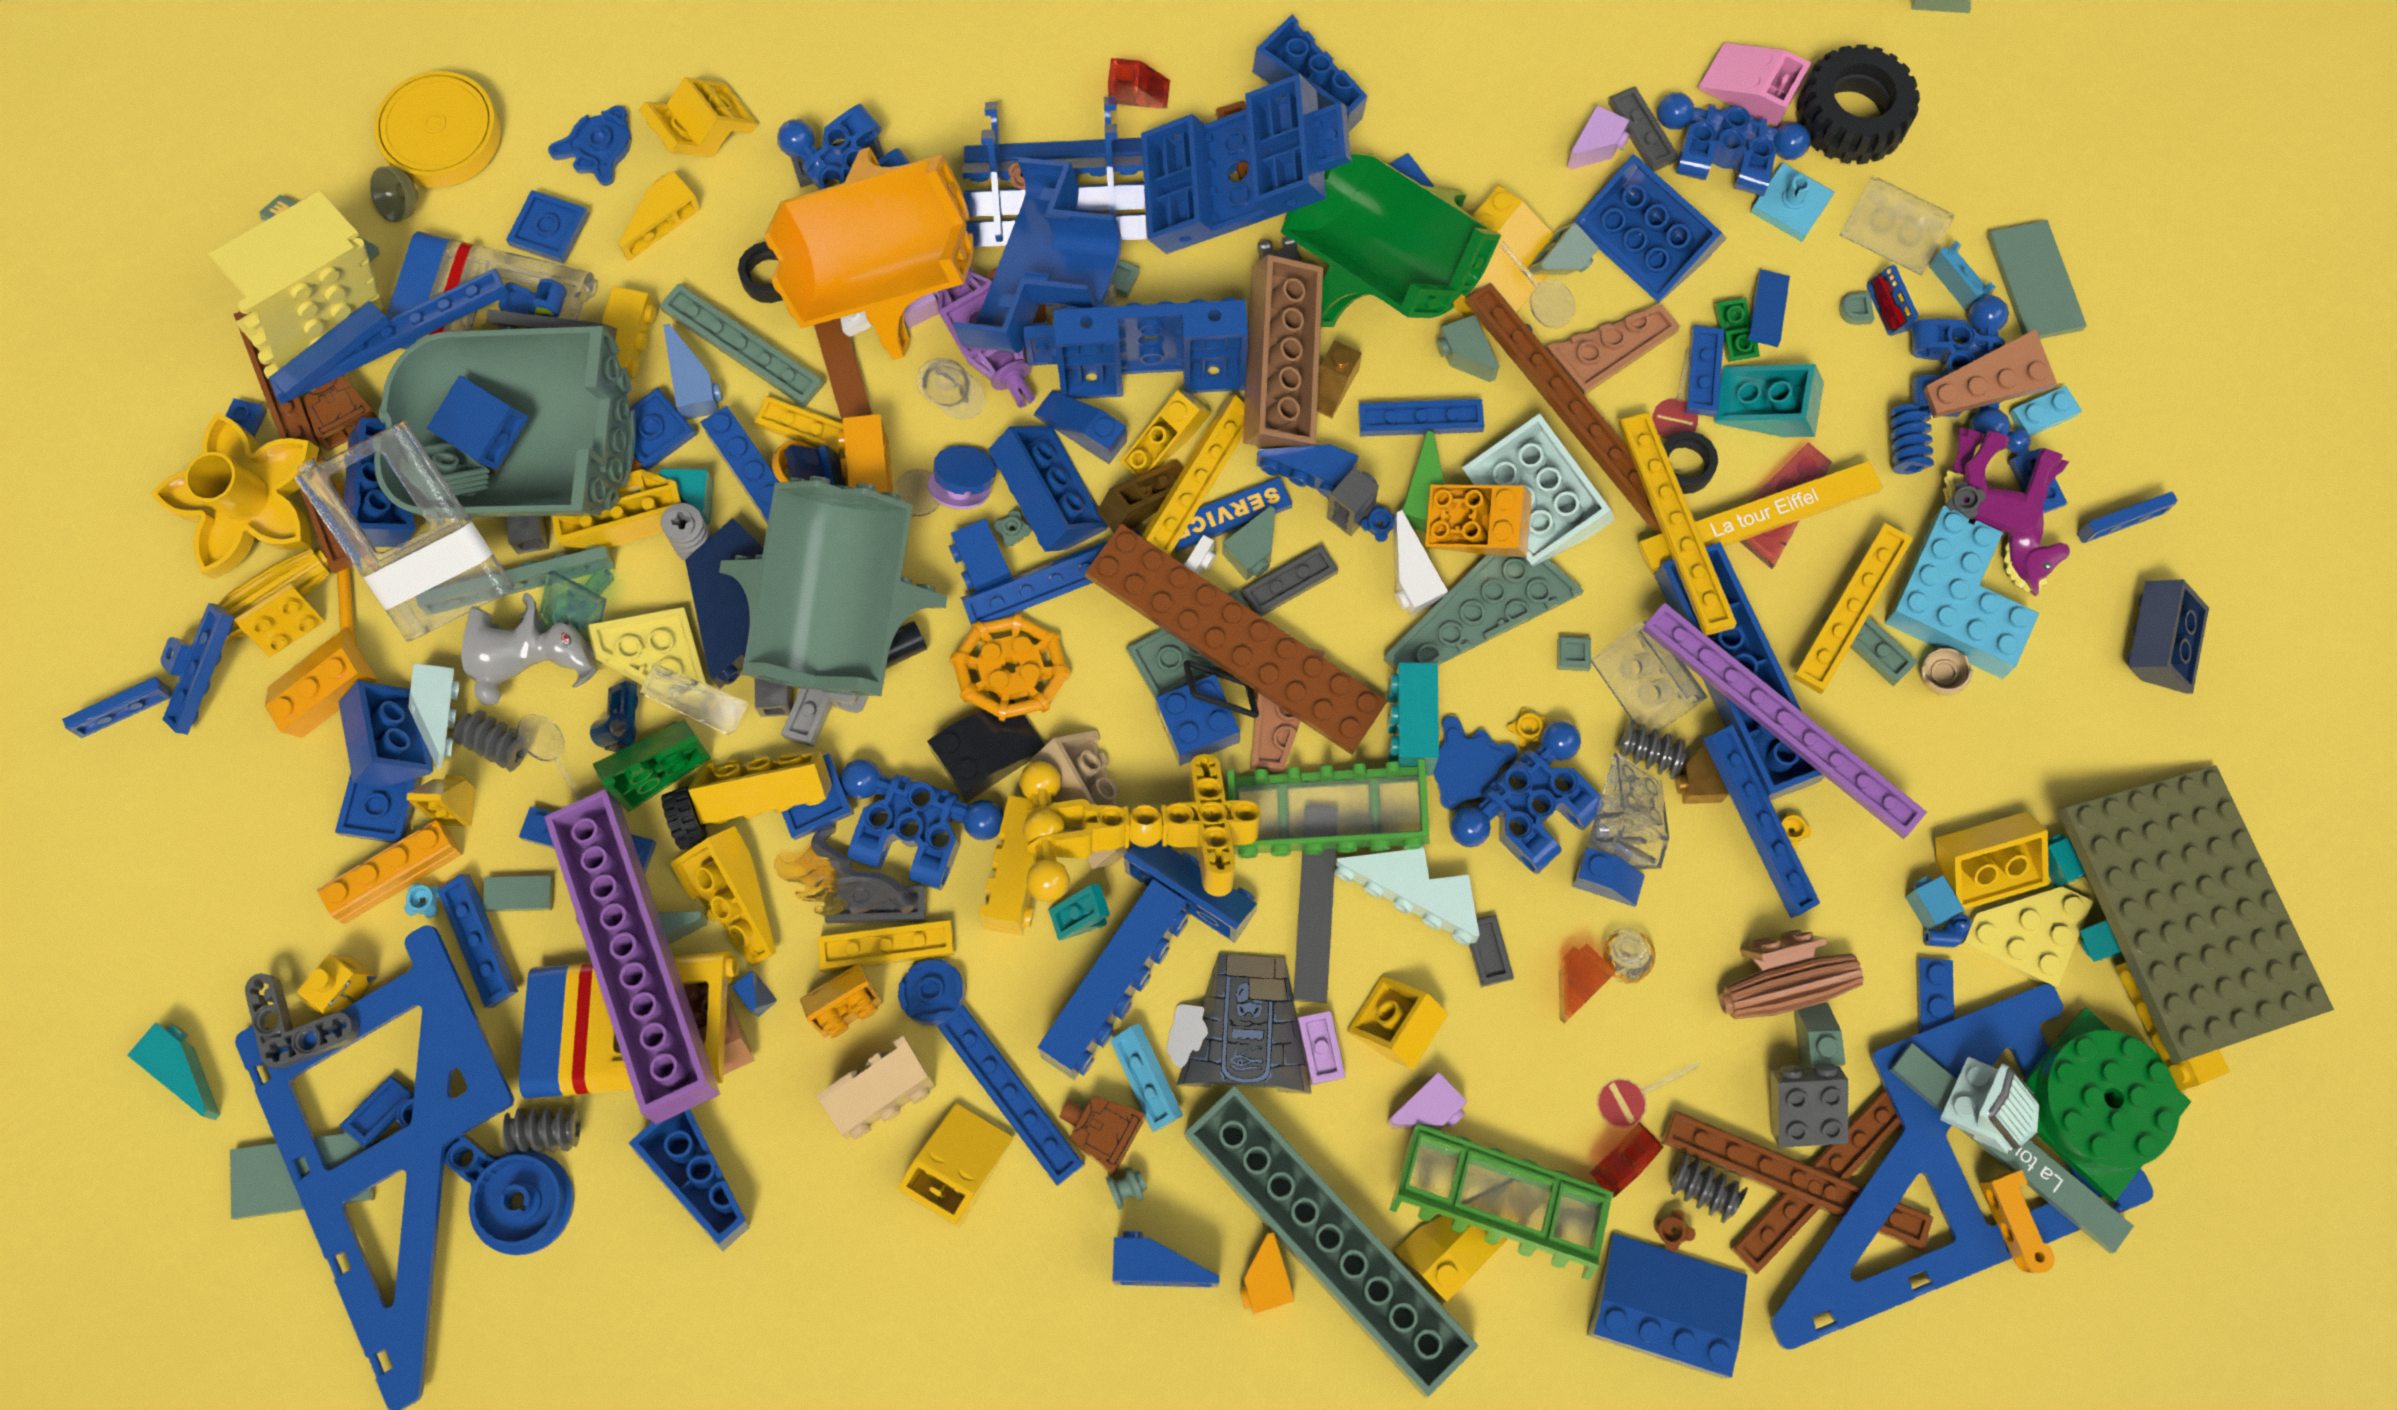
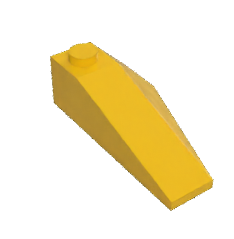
M735 826L706 838L670 863L686 893L693 900L698 898L708 909L706 915L712 922L718 920L727 930L728 940L752 966L777 953L752 857Z
M1516 1181L1466 1204L1467 1206L1521 1225L1540 1207ZM1441 1216L1417 1228L1394 1253L1443 1304L1484 1265L1508 1238L1502 1237L1498 1244H1489L1484 1240L1485 1230L1469 1225L1465 1232L1458 1233L1451 1229L1453 1219Z

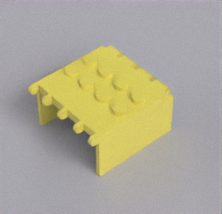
M320 190L208 253L209 258L245 297L238 302V308L241 313L248 315L237 320L236 325L260 351L258 354L260 363L264 365L270 363L264 369L267 379L366 302L370 301L380 311L383 309L364 241L356 238L359 236L358 232Z

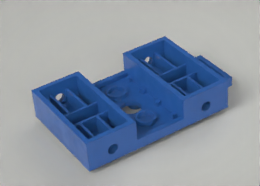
M1296 74L1246 93V109L1207 124H1203L1197 117L1190 114L1141 133L1148 240L1164 253L1169 254L1326 199L1324 171L1351 162L1346 106L1340 101L1318 110L1316 89L1300 74ZM1247 162L1248 172L1246 176L1238 182L1231 181L1230 175L1236 171L1237 164Z
M1225 298L1221 301L1206 302L1196 299L1189 303L1162 301L1151 305L1129 303L1125 306L1113 307L1100 304L1093 308L1066 306L1062 309L1053 310L1054 325L1039 322L1031 326H1024L1028 366L1057 364L1061 395L1073 399L1123 397V374L1183 371L1185 392L1204 393L1245 390L1248 348L1246 300ZM1144 336H1146V337L1157 336V339L1146 340ZM1216 367L1219 369V373L1217 375H1210L1208 369ZM1090 373L1097 376V379L1093 382L1086 380V376Z

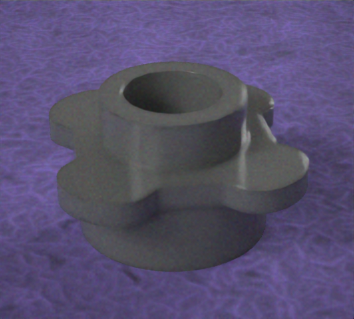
M1959 482L1955 486L1956 492L1953 498L1947 501V507L1950 511L1957 510L1963 513L1966 518L1972 519L1977 516V508L1980 502L1985 500L1986 494L1982 489L1977 490L1972 486H1968L1966 482ZM1965 497L1969 498L1968 503H1964L1963 499Z

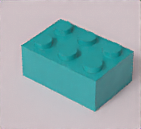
M1399 662L1396 673H1391L1390 683H1388L1387 701L1388 703H1393L1391 704L1387 721V731L1393 734L1390 745H1388V762H1398L1399 767L1418 766V759H1425L1426 776H1432L1439 759L1438 663Z

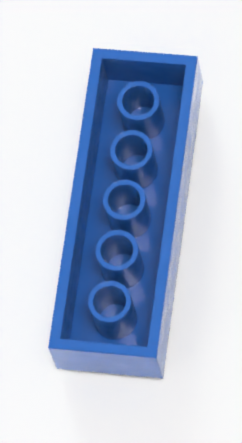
M1152 879L1037 1048L1042 1059L1073 1080L1079 1074L1085 1076L1094 1063L1093 1053L1098 1045L1103 1048L1113 1035L1112 1026L1117 1017L1122 1020L1133 1004L1130 1001L1136 990L1142 992L1151 978L1149 973L1155 962L1159 965L1170 950L1168 945L1172 936L1179 937L1188 924L1186 919L1188 916L1187 901Z

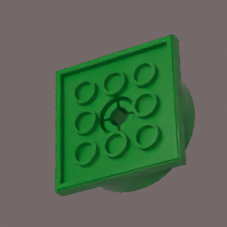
M2087 1007L2077 1013L2024 1079L2025 1084L2034 1092V1096L2039 1102L2036 1135L2109 1202L2117 1200L2144 1164L2153 1161L2168 1148L2176 1134L2180 1116L2191 1103L2177 1089L2171 1072L2153 1049L2131 1035L2111 1030ZM2105 1094H2108L2106 1098L2108 1099L2109 1106L2105 1101Z

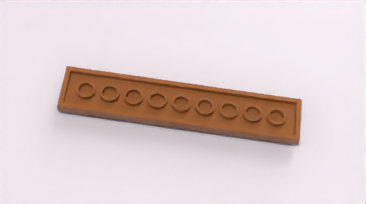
M1120 524L1085 572L1084 577L1351 755L1388 702L1123 524Z

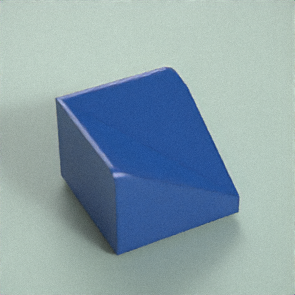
M753 970L732 985V989L755 1016L759 1017L777 1002L774 995Z

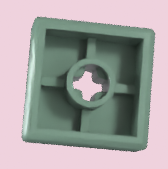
M448 442L401 451L404 456L401 457L403 461L400 464L403 467L400 470L411 480L412 484L416 485L427 495L430 501L444 502L448 497L458 495L473 496L478 491L488 489L486 484L489 482L486 479L489 478L487 473L490 471L482 463Z

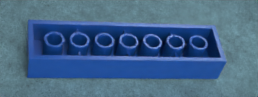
M1721 542L1705 547L1737 622L1735 629L1707 635V637L1801 711ZM1673 559L1663 562L1655 575V579L1668 606L1702 632ZM1703 679L1724 726L1727 727L1733 724L1770 801L1819 783L1825 778L1824 775Z

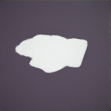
M1179 1004L1176 1007L1174 1024L1169 1032L1167 1052L1170 1054L1173 1064L1179 1068L1185 1066L1192 1050L1198 1051L1200 1049L1203 1039L1208 1034L1207 1026L1202 1020L1204 1014L1203 1007Z

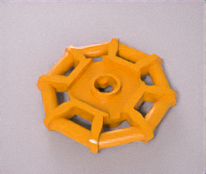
M1015 613V616L981 623L976 621L973 623L971 631L960 647L950 656V663L954 666L961 690L960 698L963 702H970L999 717V721H1005L1006 718L1037 711L1044 713L1049 710V704L1065 680L1070 678L1071 670L1067 668L1061 650L1059 634L1056 631L1050 632L1022 617V613ZM1012 629V636L992 639L990 636L992 633ZM1020 630L1040 641L1036 645L1032 644L1027 637L1020 636ZM980 641L984 646L978 658L969 656ZM1049 651L1053 667H1044L1041 654ZM1006 663L1017 665L1015 673H1009L1008 669L1002 670L1001 667L1005 666ZM968 669H977L979 682L972 684ZM1043 678L1050 680L1042 693L1036 690L1037 683L1041 682ZM985 691L990 693L992 691L998 694V698L1001 699L1000 703L982 693ZM1023 697H1028L1030 699L1027 701L1009 704V701L1014 699H1019Z

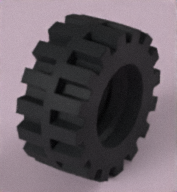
M689 786L662 794L661 797L663 813L667 820L668 828H670L671 835L680 850L695 846L708 836L705 829L706 825L699 822L688 791Z

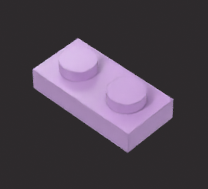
M1331 1011L1298 1017L1297 1021L1311 1085L1345 1079Z

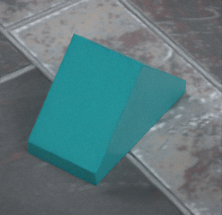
M662 469L658 472L661 477L676 481L681 502L694 506L701 513L706 525L710 523L714 485L708 470Z

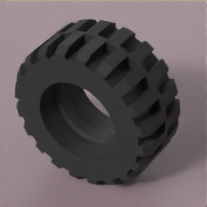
M1851 45L1840 47L1838 52L1836 50L1830 51L1825 54L1823 59L1817 61L1804 84L1796 108L1798 110V123L1804 126L1810 133L1811 146L1817 151L1821 149L1826 153V157L1832 160L1834 157L1839 158L1841 163L1850 164L1851 161H1856V164H1867L1870 159L1872 162H1876L1897 149L1917 116L1920 92L1916 90L1918 84L1915 77L1909 76L1910 69L1905 63L1900 64L1897 61L1898 57L1890 53V55L1882 52V48L1876 46L1874 49H1869L1867 45H1856L1855 48H1851ZM1840 92L1862 94L1876 104L1881 116L1874 118L1854 116L1839 105L1834 95Z

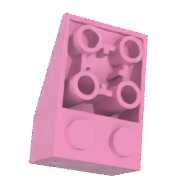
M1724 43L1698 89L1732 106L1743 107L1749 114L1759 119L1761 117L1765 118L1767 123L1778 127L1803 83L1811 62L1786 50Z

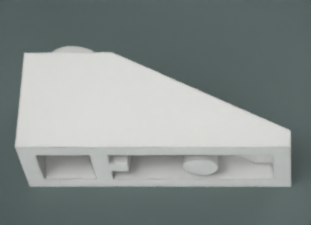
M1403 510L1396 512L1393 522L1395 599L1402 610L1406 609L1409 615L1412 616L1438 603L1447 594L1448 590Z

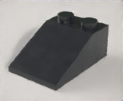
M1014 700L1009 701V704L1015 703ZM985 710L953 723L927 740L932 754L966 803L1031 761V758L1045 746L1024 715L999 721V717Z

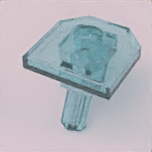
M605 567L599 568L582 585L554 570L547 573L540 614L547 627L550 628L557 621H569L587 643L591 642L588 634V625L602 622L607 599L600 595L614 580V575Z

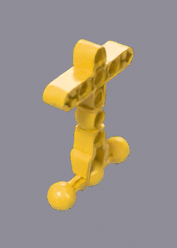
M1200 754L1191 760L1189 780L1191 802L1172 803L1169 806L1162 804L1160 811L1149 805H1141L1128 813V806L1121 808L1115 805H1090L1089 801L1085 799L1052 803V798L1058 794L1061 787V777L1057 768L1047 762L1037 761L1029 764L1023 769L1020 776L1019 784L1024 796L1032 800V808L1025 811L1027 818L1023 826V835L1029 845L1027 848L1028 852L1036 854V863L1029 869L1026 884L1030 894L1039 901L1049 903L1059 900L1066 894L1069 887V874L1065 866L1059 863L1056 857L1086 859L1091 856L1092 852L1115 850L1122 846L1129 848V841L1139 847L1147 848L1156 845L1160 840L1162 847L1167 845L1172 847H1197L1204 890L1213 896H1225L1233 889L1235 870L1233 845L1251 844L1258 838L1261 814L1259 806L1248 800L1226 801L1219 760L1210 754ZM1065 826L1080 827L1081 830L1065 833Z

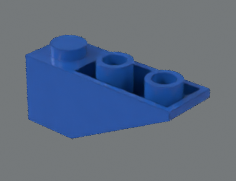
M1330 444L1259 449L1257 453V466L1263 472L1272 476L1278 474L1286 477L1293 484L1300 487L1309 486L1330 498V493L1354 467H1357L1358 455Z

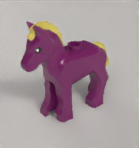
M1960 428L1957 458L1952 467L1953 472L1947 471V476L1944 477L1947 486L1943 488L1946 504L1949 499L1953 498L1956 492L1955 486L1959 482H1966L1968 486H1972L1977 490L1982 489L1985 492L1986 498L1980 502L1977 508V516L1969 519L1968 523L1973 524L1977 520L2003 532L2002 534L2008 537V543L2005 547L2006 554L2004 556V563H2007L2006 574H2009L2010 580H2014L2015 586L2020 589L2023 588L2025 592L2030 591L2033 596H2037L2041 590V585L2046 586L2048 584L2046 577L2070 553L2069 546L2061 542L2051 546L2040 547L2044 529L2043 502L2047 496L2048 487L2051 481L2058 474L2062 473L2069 461L2062 460L2063 455L2061 453L2042 448L2037 456L2024 494L2016 491L1988 488L1985 477L1986 466L1997 452L2005 449L2010 438L1993 431H1987L1986 434L1971 429ZM1982 442L1981 447L1974 456L1976 446ZM1965 497L1963 499L1964 503H1968L1969 498Z

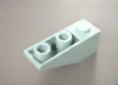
M414 663L408 708L436 767L442 769L444 757H451L453 738H448L446 735L447 728L454 729L456 709H450V701L457 700L459 681L453 680L454 668Z

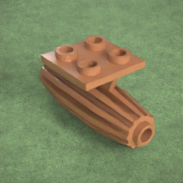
M1801 930L1787 931L1781 934L1782 939L1770 941V938L1756 939L1750 942L1751 947L1740 949L1741 955L1751 958L1761 970L1723 987L1724 991L1723 994L1719 995V1002L1724 1014H1729L1733 1019L1775 1016L1825 1003L1862 986L1864 981L1863 971L1857 957L1852 953L1814 956L1816 947L1827 945L1826 938L1814 936L1813 932L1802 933Z

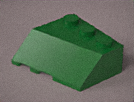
M682 719L668 724L664 729L592 765L606 789L629 813L702 765L703 762L710 760L711 757L686 720Z

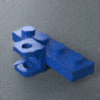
M208 603L192 644L184 643L179 638L170 637L160 659L163 668L170 674L179 676L162 719L175 733L188 735L192 724L196 722L199 705L203 695L208 692L210 687V677L214 667L220 662L221 650L225 639L233 629L234 617L221 605Z

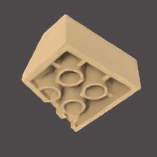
M904 1036L894 1041L897 1048L892 1052H879L868 1059L869 1062L865 1065L866 1070L863 1072L859 1070L849 1072L816 1095L836 1128L846 1140L850 1137L856 1140L871 1131L870 1125L880 1119L886 1122L901 1113L900 1107L910 1101L916 1104L924 1100L931 1094L929 1090L935 1087L918 1055Z

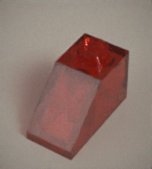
M1639 1122L1589 1173L1605 1190L1614 1192L1613 1198H1615L1645 1170L1664 1146Z

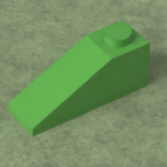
M1428 430L1403 507V512L1412 528L1425 533L1427 529L1430 485H1444L1434 432Z

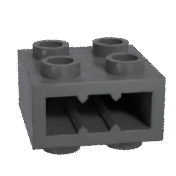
M1829 1063L1818 1064L1816 1068L1786 1065L1780 1070H1771V1134L1779 1147L1848 1144V1078L1839 1066Z

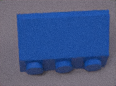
M357 680L338 702L353 783L387 787L429 775L433 772L429 750L408 708L410 689Z

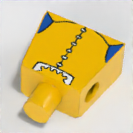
M329 954L315 970L309 973L307 980L298 989L297 994L312 1011L322 1018L337 1013L358 1001L378 976L353 957Z

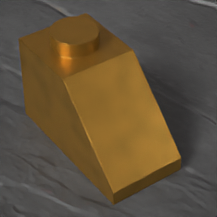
M1334 340L1323 359L1318 375L1317 412L1331 419L1360 369L1362 356L1361 352Z
M1705 744L1688 761L1680 774L1676 776V790L1678 794H1682L1683 804L1722 803L1729 795Z

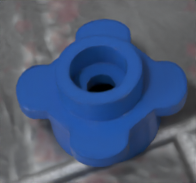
M1375 506L1369 517L1362 520L1361 528L1372 533L1376 541L1384 542L1388 538V533L1393 529L1394 516L1382 506ZM1380 521V522H1382L1383 525H1382V526H1378V525H1377V522Z

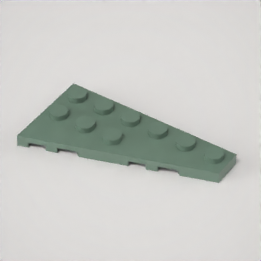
M1486 555L1384 656L1383 660L1395 671L1399 662L1438 663L1439 666L1581 596L1584 590L1549 559L1532 567L1526 557Z

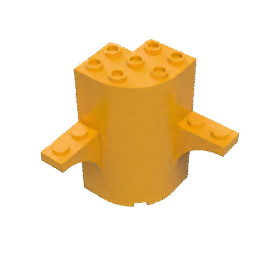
M864 148L859 150L844 183L780 202L765 232L766 244L770 250H773L779 260L771 279L775 291L780 293L787 305L790 316L796 320L800 329L865 311L867 321L870 325L874 326L880 337L882 347L888 351L892 360L904 358L911 340L905 327L904 310L913 301L924 295L963 285L973 258V234H968L965 221L970 219L968 208L960 186L944 155L940 154L896 167H881L871 148Z

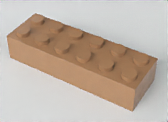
M1269 254L1252 266L1243 443L1272 449L1313 446L1316 443L1323 267Z

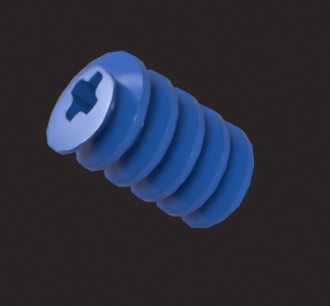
M1913 404L1895 407L1890 412L1892 419L1890 426L1893 431L1891 439L1894 442L1892 444V452L1894 453L1892 461L1895 465L1893 472L1908 475L1932 467L1934 461L1928 456L1933 454V448L1926 446L1933 442L1932 436L1927 434L1932 430V427L1926 423L1931 419V414L1921 411V407Z

